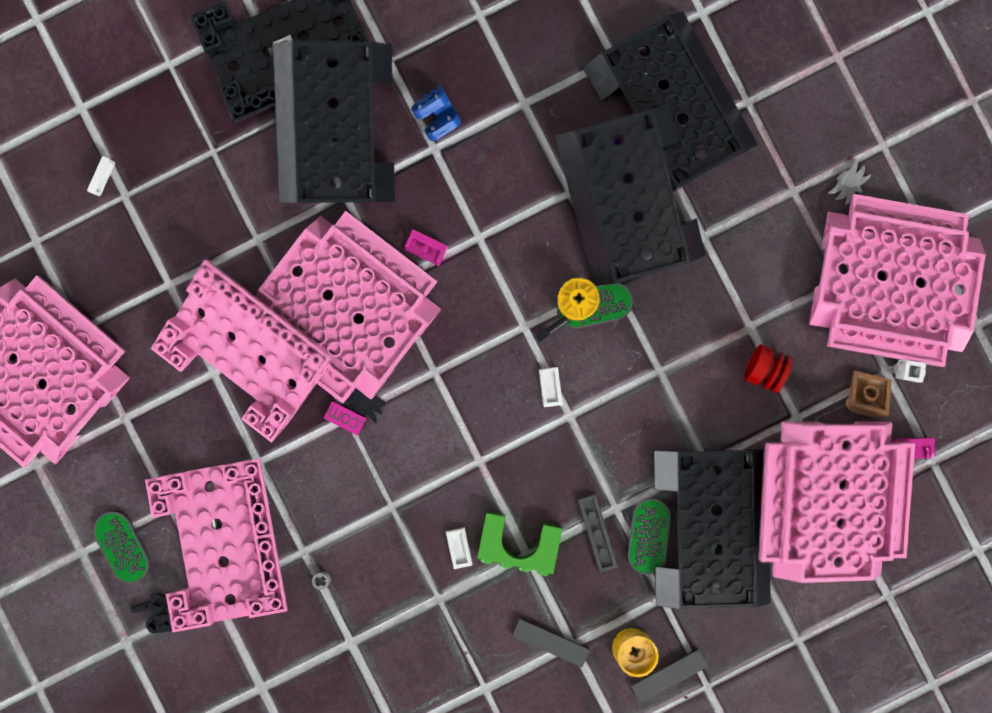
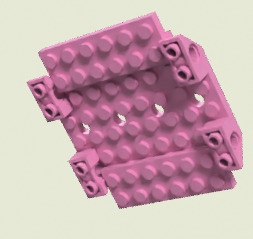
M853 194L851 197L849 215L827 212L821 250H825L820 285L815 287L809 325L824 328L830 327L827 347L945 367L947 351L963 352L974 332L986 254L981 239L969 237V232H967L969 214ZM840 264L847 266L848 271L846 274L839 272L838 267ZM879 271H883L886 274L885 281H880L877 278ZM917 278L924 280L923 288L917 287ZM956 285H960L963 288L961 295L955 293L954 288Z
M347 211L344 212L334 226L322 216L310 224L258 289L255 296L332 356L329 366L317 384L341 403L348 399L355 388L372 400L393 373L394 368L441 311V308L426 298L437 281ZM296 266H301L303 269V273L299 277H295L293 274V269ZM326 290H332L334 294L333 298L329 301L323 297ZM357 313H361L364 316V321L361 324L354 322V316ZM387 337H392L395 340V345L392 348H387L384 344Z
M37 275L27 287L15 278L0 287V448L22 467H27L40 450L50 461L57 464L81 436L78 432L100 407L107 406L130 379L117 365L113 366L126 350L43 278ZM13 353L18 357L15 364L10 362V356ZM42 378L47 382L45 389L39 387V381ZM70 404H74L76 407V412L73 415L68 412Z
M782 422L781 442L785 443H765L758 560L761 562H773V577L801 583L874 580L881 574L882 561H893V558L907 557L915 443L891 442L892 422H855L854 424L826 425L821 422ZM848 440V447L843 450L841 447L842 443ZM845 479L846 485L840 489L839 482ZM843 518V524L837 527V520ZM840 556V563L834 566V559Z

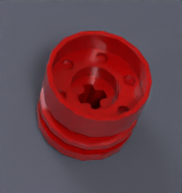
M760 344L749 360L744 380L754 385L760 384L763 380V389H769L770 392L776 394L783 387L790 374L793 358L789 355L784 357L782 352H778L773 358L774 349Z

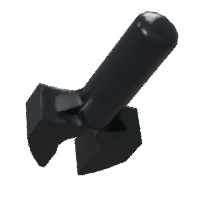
M566 316L562 317L535 337L539 342L566 325L569 322Z
M159 592L150 595V601L133 605L130 610L132 613L153 609L155 614L160 613L168 604L158 605L155 602L157 599H163L166 596Z

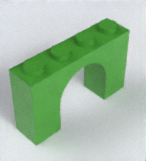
M487 511L477 559H481V562L485 564H492V562L500 563L499 566L504 568H511V566L519 567L518 570L524 572L534 570L537 571V574L543 576L554 573L562 526L543 522L536 549L528 555L516 556L508 552L502 543V532L506 514Z

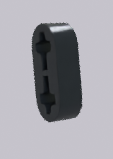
M169 612L152 615L146 621V629L150 633L172 631L171 623L167 622L170 621ZM155 620L156 622H162L163 624H160L156 628V626L152 625L151 623Z

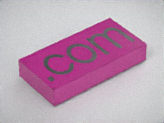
M334 401L331 402L324 416V419L357 436L367 419Z

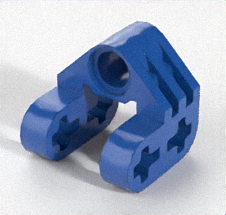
M440 85L437 86L435 91L434 89L431 90L430 94L426 93L424 98L417 101L411 108L417 119H423L431 113L435 114L437 120L425 128V134L430 141L438 140L457 128L461 123V119Z

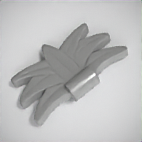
M857 159L853 161L849 170H843L836 179L838 181L836 186L828 192V194H833L840 191L835 200H840L847 196L846 205L851 202V197L855 192L863 193L860 185L871 177V174L863 177L865 166H862L856 172L858 166Z

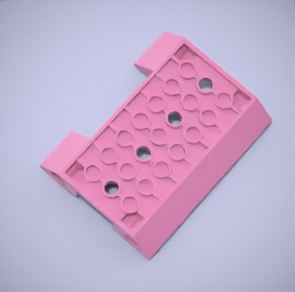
M206 259L186 290L190 294L177 315L166 322L151 349L180 372L197 355L209 362L257 400L250 405L242 420L272 443L291 421L329 366L332 356ZM199 308L205 311V317L199 314ZM229 331L235 334V340L230 339ZM259 355L265 357L266 364L259 361ZM289 379L295 380L297 386L292 387L289 384Z
M260 458L168 474L145 480L152 518L176 514L189 587L166 594L172 632L210 626L217 621L249 616V618L288 611ZM208 481H212L215 484V490L212 492L206 489ZM213 519L221 520L222 527L220 529H214L211 526ZM221 556L228 558V566L220 564L219 559ZM227 594L235 596V603L230 604L227 602Z

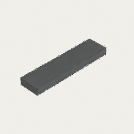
M596 493L578 498L577 500L599 573L618 568Z
M519 618L512 634L514 638L580 667H583L590 648L522 618Z
M697 648L631 684V687L641 704L708 666Z

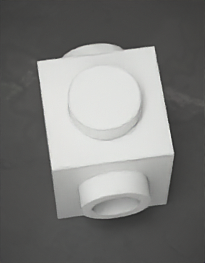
M899 360L894 369L895 378L923 383L926 363Z

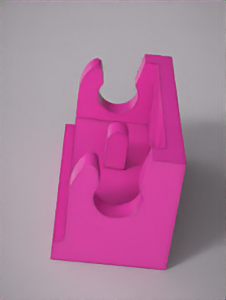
M412 230L405 245L406 251L437 266H440L448 250L447 245L415 230Z
M891 438V442L915 443L914 459H928L935 456V438Z

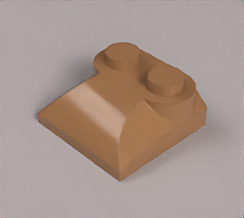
M853 371L850 394L846 400L847 408L853 413L873 418L887 417L889 415L892 380Z

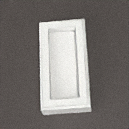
M102 156L87 189L88 192L101 196L115 165L114 161Z
M558 367L539 369L543 406L563 405Z
M465 527L446 531L453 568L472 566L473 563Z

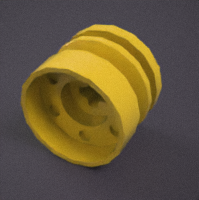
M583 278L571 279L559 291L557 297L558 308L568 319L574 321L584 320L597 309L599 292L589 280ZM577 294L584 298V301H581L580 304L573 300V297H576Z
M637 628L624 629L617 634L613 640L612 651L622 670L628 675L635 677L645 676L652 672L657 665L658 651L647 634Z

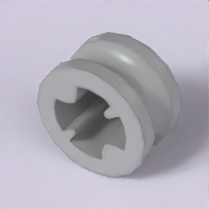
M325 571L317 572L312 578L313 586L318 590L325 589L330 583V575ZM323 576L325 578L324 582H326V584H318L317 581L319 579H317V577L321 578Z

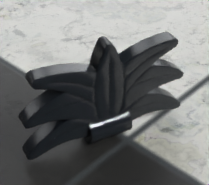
M354 390L351 393L353 398L348 397L346 402L353 406V411L361 416L365 414L374 423H377V418L373 411L382 415V410L378 404L386 405V402L375 397L371 400L361 391Z

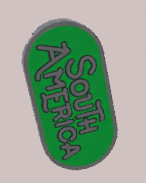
M620 283L595 286L599 292L597 309L584 320L574 321L568 319L569 322L565 326L572 329H580L624 318L629 314L633 305V297L630 290ZM577 294L576 297H573V300L580 304L581 301H584V298ZM557 306V314L559 319H561L564 315Z
M657 498L643 499L634 507L632 512L627 558L631 567L636 572L644 575L654 574L655 566H664L666 561L671 513L667 505Z
M117 511L102 514L94 524L93 534L111 571L123 583L132 584L139 582L147 576L151 566V559L132 521L127 515Z

